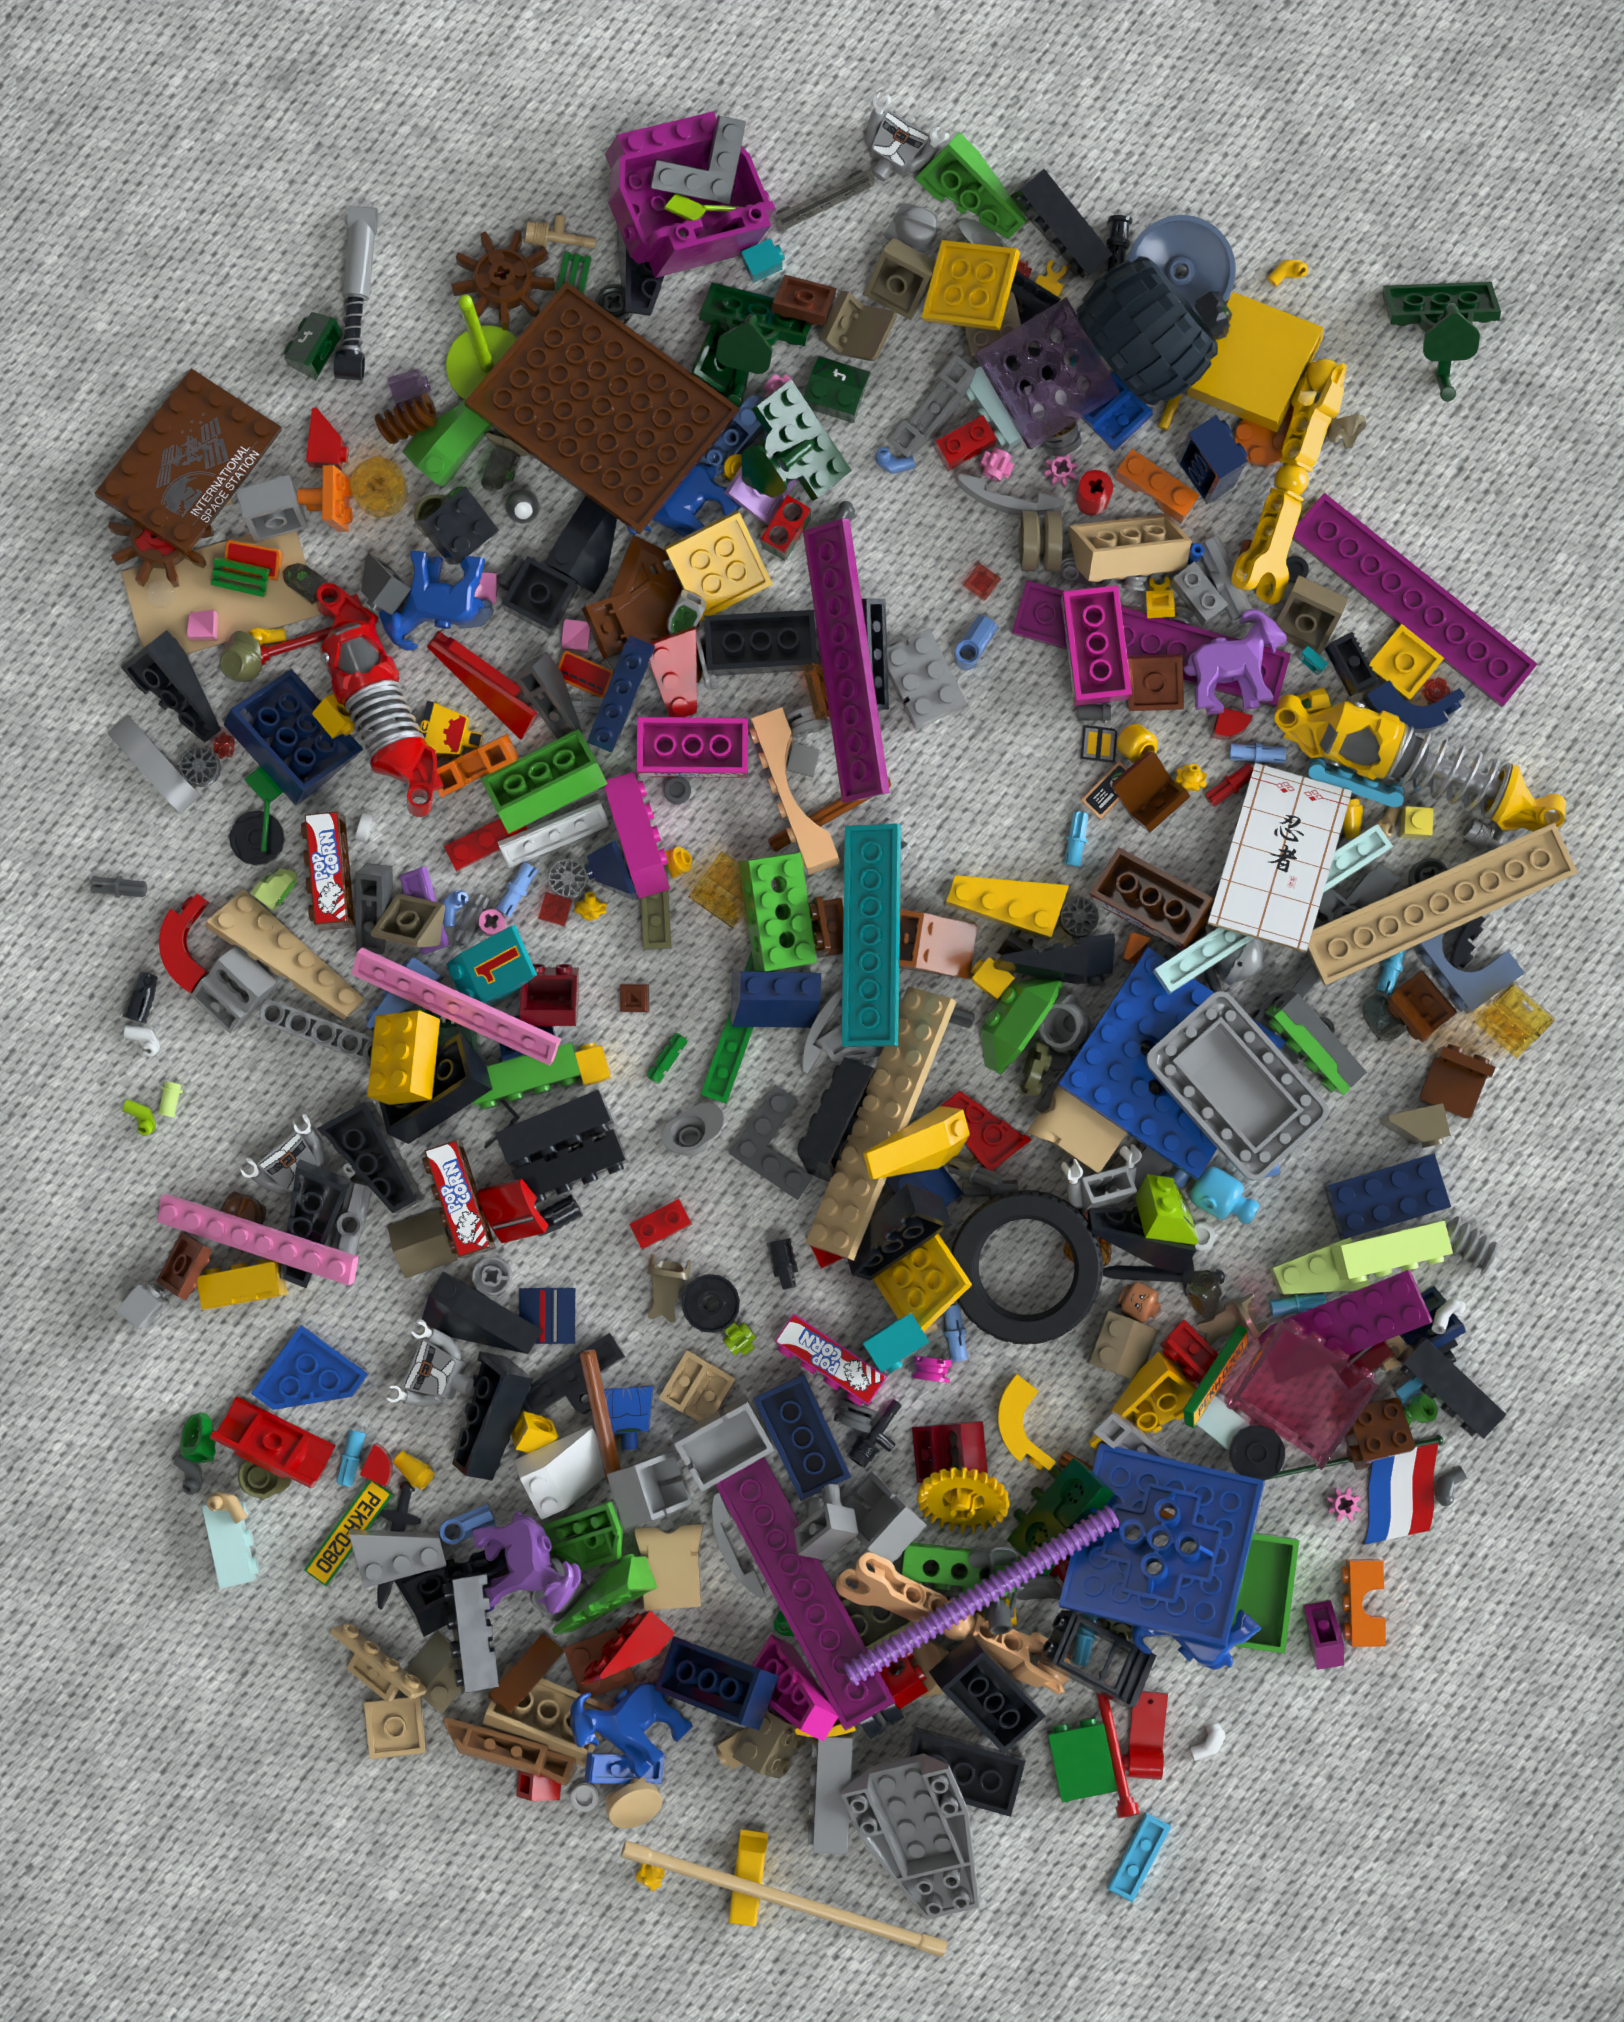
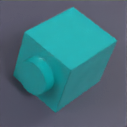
M771 238L741 252L742 261L753 283L783 270L782 261L785 260L784 254L779 244L774 246Z

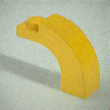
M1015 1373L1004 1388L998 1403L997 1424L1001 1439L1008 1451L1019 1462L1028 1454L1030 1457L1027 1461L1041 1471L1045 1467L1050 1470L1056 1461L1028 1439L1023 1427L1025 1410L1039 1391Z

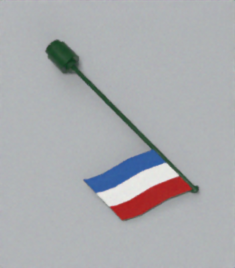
M1436 1435L1437 1438L1414 1442L1415 1449L1412 1452L1372 1462L1368 1483V1528L1364 1545L1430 1530L1434 1513V1468L1438 1445H1442L1444 1441L1441 1435ZM1348 1457L1279 1471L1270 1479L1344 1464L1350 1461Z

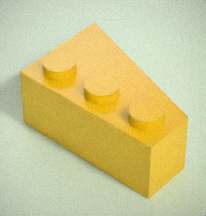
M270 1259L258 1260L259 1265L248 1266L247 1262L230 1265L231 1270L220 1272V1267L203 1270L204 1275L199 1276L197 1279L201 1310L288 1295L286 1280L280 1278L282 1263Z

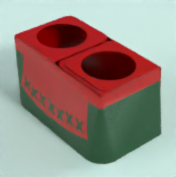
M786 495L760 538L762 548L784 561L786 557L787 560L811 519V508ZM792 502L802 508V516L799 520L788 521L784 517L783 509L788 503ZM783 526L788 531V539L784 544L777 545L771 542L769 532L773 527Z

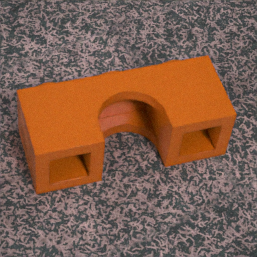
M1133 449L1128 453L1114 476V479L1133 492L1137 493V491H1140L1150 496L1158 503L1161 511L1180 524L1200 496L1197 492Z
M508 734L438 767L437 772L443 783V788L437 790L440 797H444L518 760L519 756Z
M1346 1559V1566L1341 1567L1342 1583L1347 1585V1594L1342 1595V1609L1347 1611L1348 1623H1343V1638L1348 1640V1645L1352 1647L1386 1646L1385 1617L1381 1615H1367L1362 1606L1363 1598L1369 1591L1384 1589V1561L1381 1559Z

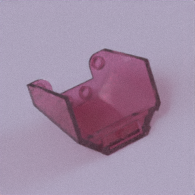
M1281 1319L1225 1395L1224 1402L1230 1410L1233 1406H1236L1264 1426L1273 1429L1279 1436L1311 1456L1316 1466L1322 1470L1378 1389L1379 1384L1374 1380L1376 1377L1374 1373L1363 1366L1361 1369L1348 1360L1350 1355L1342 1349L1335 1347L1332 1350L1324 1344L1326 1339L1316 1332L1312 1331L1309 1335L1303 1331L1305 1328L1296 1321L1290 1319L1287 1322Z

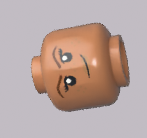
M1134 1282L1132 1285L1127 1284L1118 1300V1304L1121 1305V1312L1140 1323L1146 1322L1150 1317L1155 1319L1162 1305L1158 1302V1291L1141 1282Z

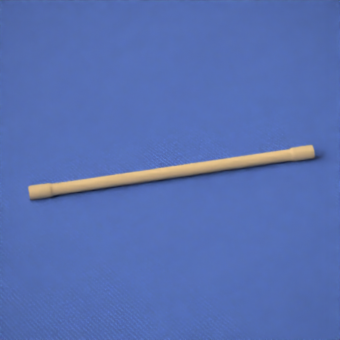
M627 1840L624 1842L621 1851L622 1858L641 1864L653 1865L909 1945L939 1957L944 1956L947 1948L946 1940L924 1933L919 1934L660 1853L649 1847Z

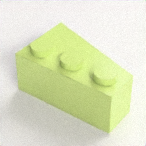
M1351 1237L1336 1241L1269 1268L1279 1294L1351 1291L1370 1285L1368 1278L1366 1281L1350 1284L1349 1279L1339 1280L1331 1247L1351 1243Z

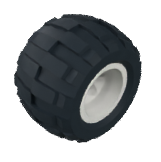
M1139 256L1133 262L1127 260L1110 269L1092 285L1083 297L1084 303L1077 308L1078 323L1087 337L1125 385L1145 404L1155 406L1161 400L1167 402L1183 394L1201 379L1211 366L1210 360L1218 354V344L1208 328L1167 276L1148 257Z

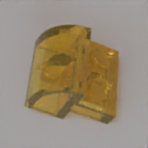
M721 851L688 897L732 929L744 918L746 910L739 863Z

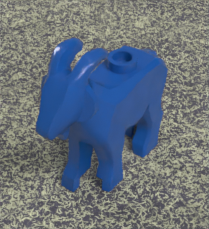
M697 464L652 520L685 537L705 527L695 517L705 501H716L722 508L723 516L739 510L741 506L724 493L727 489L726 487H722L713 481L716 476V467L714 465L707 467ZM648 525L644 529L648 532L651 531ZM627 526L628 531L631 535L637 534L635 531H633L631 528Z
M410 550L411 560L414 564V576L403 611L398 613L397 607L392 615L384 610H381L379 613L383 628L393 644L406 651L416 649L418 645L410 640H404V637L424 622H434L435 627L451 629V625H465L472 621L478 614V611L481 608L484 609L483 601L474 597L475 591L480 584L485 564L484 558L466 556V559L460 563L464 571V578L453 586L440 583V574L444 561L442 557H428L427 559V552Z
M1240 1609L1236 1615V1623L1230 1630L1226 1648L1134 1625L1132 1627V1639L1140 1651L1150 1654L1152 1651L1144 1644V1637H1172L1181 1645L1178 1651L1189 1662L1194 1658L1202 1667L1217 1670L1224 1666L1231 1668L1233 1658L1229 1654L1230 1649L1238 1644L1245 1643L1259 1632L1261 1627Z
M651 1682L640 1683L631 1692L626 1688L615 1699L617 1705L612 1710L584 1709L583 1703L591 1696L589 1692L578 1696L570 1707L571 1729L576 1745L581 1748L587 1744L598 1746L599 1742L594 1735V1732H597L628 1757L633 1764L634 1773L638 1780L651 1768L647 1761L653 1766L664 1755L648 1739L644 1732L654 1722H664L670 1727L672 1738L678 1742L693 1725L677 1709L670 1707L665 1702L667 1695L655 1691L656 1684Z

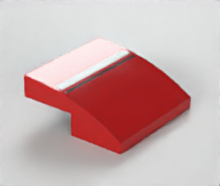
M523 1179L478 1190L477 1195L483 1213L502 1244L546 1232L548 1224L534 1207L537 1197Z

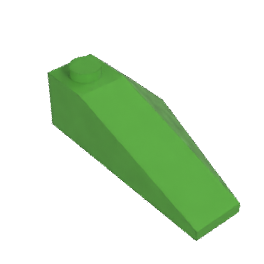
M960 132L915 177L935 199L943 202L944 198L958 204L957 211L965 214L966 210H969L978 215L980 224L1007 239L1027 221L979 151Z
M466 400L437 418V424L434 427H427L423 432L419 431L402 452L419 470L436 484L444 487L484 438L485 432H488L492 427L465 407Z
M628 1554L618 1559L619 1564L609 1568L552 1629L553 1633H570L658 1588L646 1556L634 1557V1554Z

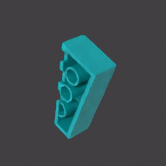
M910 1313L882 1328L861 1343L880 1372L886 1370L890 1374L903 1366L900 1360L929 1343V1340L913 1314Z

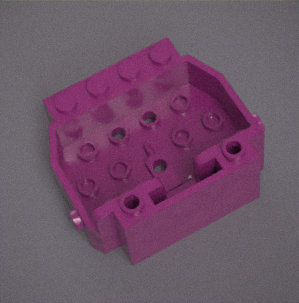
M714 111L618 134L605 153L611 169L609 173L608 204L630 257L638 264L649 262L655 278L741 256L742 251L757 245L771 227L769 218L776 210L773 201H770L768 192L763 188L750 154L742 146L729 204L680 194L703 206H740L733 211H706L698 220H686L664 209L676 193L649 187L654 159L707 170L717 121Z

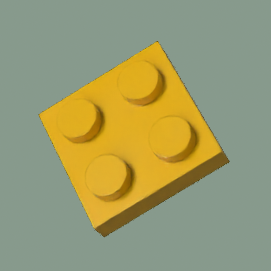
M1401 624L1370 661L1369 666L1373 667L1372 671L1375 672V676L1384 683L1390 680L1399 695L1409 702L1443 661L1444 657Z

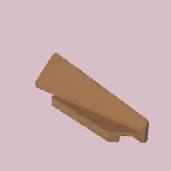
M448 1717L444 1718L445 1729L448 1731L460 1754L537 1776L541 1774L565 1786L568 1785L576 1773L577 1766L574 1757L549 1751L546 1745Z

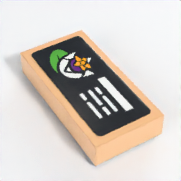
M1120 761L1081 800L1100 820L1119 801V798L1112 789V783L1127 770Z

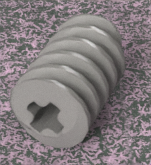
M1456 1216L1446 1224L1450 1244L1454 1246L1452 1255L1456 1256L1462 1251L1464 1253L1462 1262L1472 1258L1471 1268L1474 1269L1481 1264L1480 1274L1483 1275L1496 1259L1499 1244L1494 1241L1488 1245L1489 1237L1484 1235L1479 1238L1480 1231L1478 1229H1474L1469 1233L1471 1225L1464 1223L1460 1226L1461 1218Z

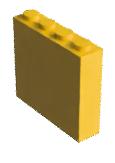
M1233 292L1230 299L1225 302L1232 313L1228 328L1229 332L1225 338L1216 340L1218 354L1210 360L1211 366L1201 379L1187 389V395L1190 398L1278 432L1291 405V400L1298 384L1305 376L1308 366L1323 340V327Z

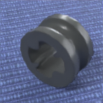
M1175 606V617H1168V619L1191 626L1190 618L1194 617L1195 613L1190 609Z

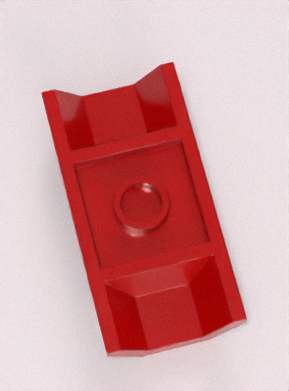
M238 1396L235 1397L227 1416L217 1431H213L210 1439L234 1450L235 1455L283 1479L288 1477L308 1488H314L336 1445Z

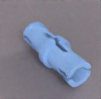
M1255 742V745L1230 743L1229 761L1254 762V764H1260V762L1285 764L1286 746L1262 745L1259 742Z
M523 861L512 882L509 881L506 885L508 889L495 908L511 917L522 896L525 897L528 892L526 890L539 870Z
M952 1304L944 1312L946 1324L944 1336L948 1338L950 1360L956 1362L968 1359L964 1337L967 1332L966 1328H963L960 1306Z

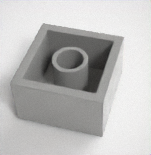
M290 475L275 476L269 481L258 484L250 483L245 485L244 488L236 490L243 519L255 543L308 528L303 506L298 503V492Z

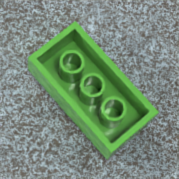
M580 729L481 778L508 834L607 785L603 773Z

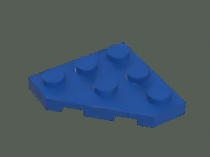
M300 1325L251 1394L273 1410L348 1398L355 1395L369 1373L306 1327Z

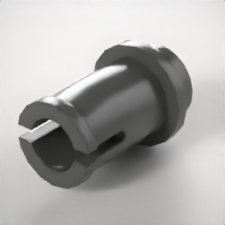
M513 555L512 560L503 573L497 575V584L506 591H509L525 560Z
M1102 703L1077 706V721H1102V723L1111 721V704Z

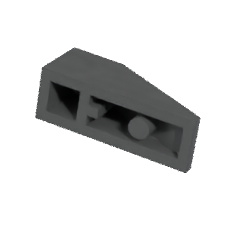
M545 652L528 661L513 678L555 737L559 739L577 729H580L582 732L563 674L549 654Z
M366 863L355 873L356 952L361 948H365L373 953L383 954L385 952L386 940L372 937L371 931L392 902L393 866Z

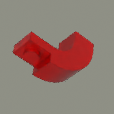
M199 894L187 898L181 907L183 910L181 914L173 909L169 910L162 923L159 935V951L165 969L177 984L191 994L200 980L209 974L205 968L191 957L187 947V936L190 928L210 904Z

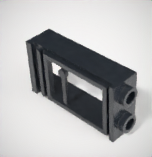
M1061 1610L1054 1619V1629L1050 1639L1045 1642L1042 1648L1043 1655L1040 1663L1122 1707H1136L1157 1655L1152 1652L1150 1654L1143 1653L1135 1644L1083 1617L1076 1611ZM1078 1626L1113 1644L1104 1668L1099 1672V1679L1064 1661ZM1118 1647L1128 1652V1656L1113 1688L1103 1681L1108 1678L1107 1671Z

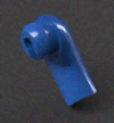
M1191 543L1188 565L1194 561L1197 563L1204 554L1205 550L1201 544Z

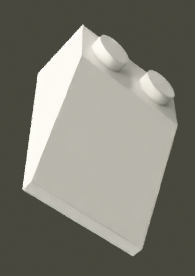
M592 1425L515 1459L519 1478L541 1520L567 1509L605 1477L598 1440Z

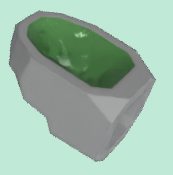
M682 590L667 619L669 634L671 635L693 626L696 627L706 608V601L688 590Z

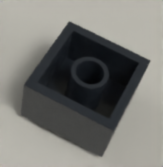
M466 486L454 488L416 520V523L449 565L461 563L466 556L473 553L499 531Z
M527 556L502 602L503 609L553 636L578 590L577 582Z

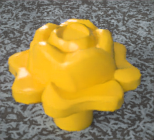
M1195 763L1190 764V766L1185 764L1183 768L1176 770L1177 777L1175 781L1187 791H1199L1200 788L1206 787L1205 779L1207 774L1201 772L1199 765Z
M594 892L585 893V898L575 903L574 912L580 914L587 921H593L594 919H599L601 914L606 913L607 903L601 902L599 898H596Z
M641 1864V1868L636 1872L635 1878L637 1882H642L651 1891H655L662 1886L665 1871L653 1865Z

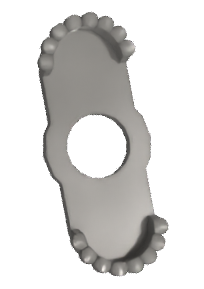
M705 625L696 629V649H698L704 685L707 690L720 689L715 674H708L701 647V643L705 641Z

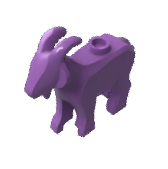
M1249 609L1241 614L1240 624L1254 623L1242 640L1227 641L1226 638H1216L1211 640L1209 644H1203L1196 652L1190 655L1188 665L1183 667V671L1189 676L1197 677V686L1194 691L1196 710L1206 708L1207 715L1223 713L1224 707L1215 697L1214 690L1217 683L1237 681L1239 684L1243 710L1259 708L1258 701H1273V695L1265 686L1261 674L1263 647L1269 645L1272 653L1275 654L1278 646L1285 645L1287 637L1275 621L1260 610Z
M516 1512L512 1517V1523L504 1527L489 1526L472 1531L475 1547L480 1549L484 1547L488 1561L495 1560L500 1551L505 1549L506 1562L510 1573L490 1580L492 1587L483 1589L489 1597L490 1607L497 1605L507 1594L518 1590L544 1591L545 1597L540 1599L538 1603L545 1604L547 1612L552 1614L559 1612L571 1599L581 1581L580 1568L576 1563L570 1565L567 1561H564V1576L551 1568L549 1551H551L552 1546L550 1539L545 1535L544 1528L535 1522L532 1517L522 1516L521 1512Z

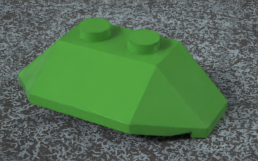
M1040 977L1012 983L1002 993L1001 1000L995 1009L987 1015L985 1024L981 1028L985 1067L1002 1075L1007 1068L1006 1066L1010 1065L1019 1056L1053 1007L1058 991L1063 985L1061 981Z
M614 1499L541 1525L545 1530V1535L551 1542L552 1547L549 1554L558 1556L570 1565L576 1563L580 1570H586L621 1558L623 1524L618 1517Z

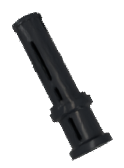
M1111 215L1108 217L1110 235L1106 240V245L1113 255L1109 257L1107 272L1115 267L1116 263L1119 265L1125 262V253L1131 243L1128 240L1129 225L1133 221L1129 216Z

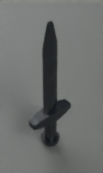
M1193 1259L1189 1262L1184 1273L1143 1266L1114 1265L1103 1268V1276L1112 1279L1182 1282L1186 1297L1190 1296L1194 1282L1215 1283V1285H1221L1225 1280L1224 1272L1216 1269V1272L1194 1271Z
M408 1481L401 1482L399 1486L401 1492L397 1510L388 1509L380 1512V1516L392 1521L390 1531L404 1532L406 1525H418L422 1521L416 1515L408 1513L411 1494L415 1492V1488ZM393 1581L378 1585L377 1602L380 1610L384 1608L388 1600Z

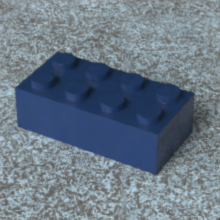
M1217 415L1188 433L1177 458V462L1207 505L1235 486L1248 461L1246 459L1248 455L1244 447L1239 442L1235 443L1231 437L1232 431L1225 420L1220 421Z
M1435 1153L1324 1186L1340 1240L1451 1207Z
M805 1374L753 1398L800 1501L821 1492L825 1485L838 1484L852 1477Z
M673 1636L654 1690L737 1724L760 1730L779 1676L704 1646Z

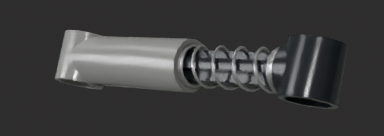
M349 206L348 239L342 296L347 300V304L344 306L346 310V316L343 318L345 328L342 330L344 340L341 342L342 347H340L339 352L336 351L334 358L335 379L363 381L365 355L361 353L360 341L363 339L360 338L361 329L364 328L361 326L362 317L365 316L362 314L363 305L366 304L364 301L369 300L374 239L378 226V209L374 207Z

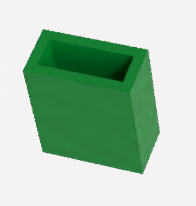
M1096 1717L1079 1720L1080 1725L1069 1727L1068 1723L1056 1724L1052 1726V1731H1047L1059 1796L1062 1803L1117 1792L1104 1723L1096 1721Z

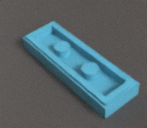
M1145 1812L1107 1887L1108 1890L1133 1903L1171 1825Z

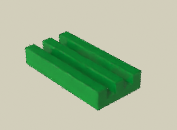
M565 251L556 293L565 283L569 260L574 262L569 284L573 287L575 286L579 263H584L579 291L584 294L592 258L590 256L582 257L580 254L572 255L570 252Z
M221 557L214 559L213 564L215 566L212 571V586L260 597L266 595L270 569ZM221 566L262 575V579L221 570ZM220 577L229 578V579H233V580H237V581H242V582H246V583H250V584L259 585V586H261V588L255 587V586H251V585L242 584V583H238V582H233V581H229V580H225V579H220Z

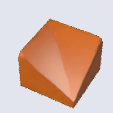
M1133 932L1130 933L1122 955V961L1136 965L1152 938Z

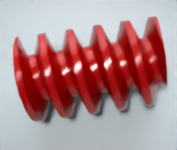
M1091 470L1081 477L1076 491V503L1082 513L1088 516H1096L1107 508L1113 493V482L1108 474L1101 470Z

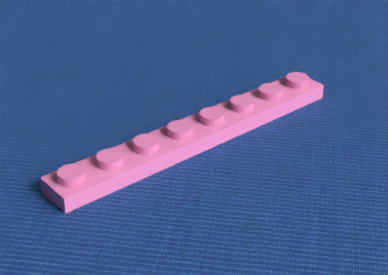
M361 948L357 952L351 975L550 1066L554 1062L561 1038L365 948Z
M170 1194L161 1196L157 1218L159 1223L345 1285L354 1283L359 1256Z

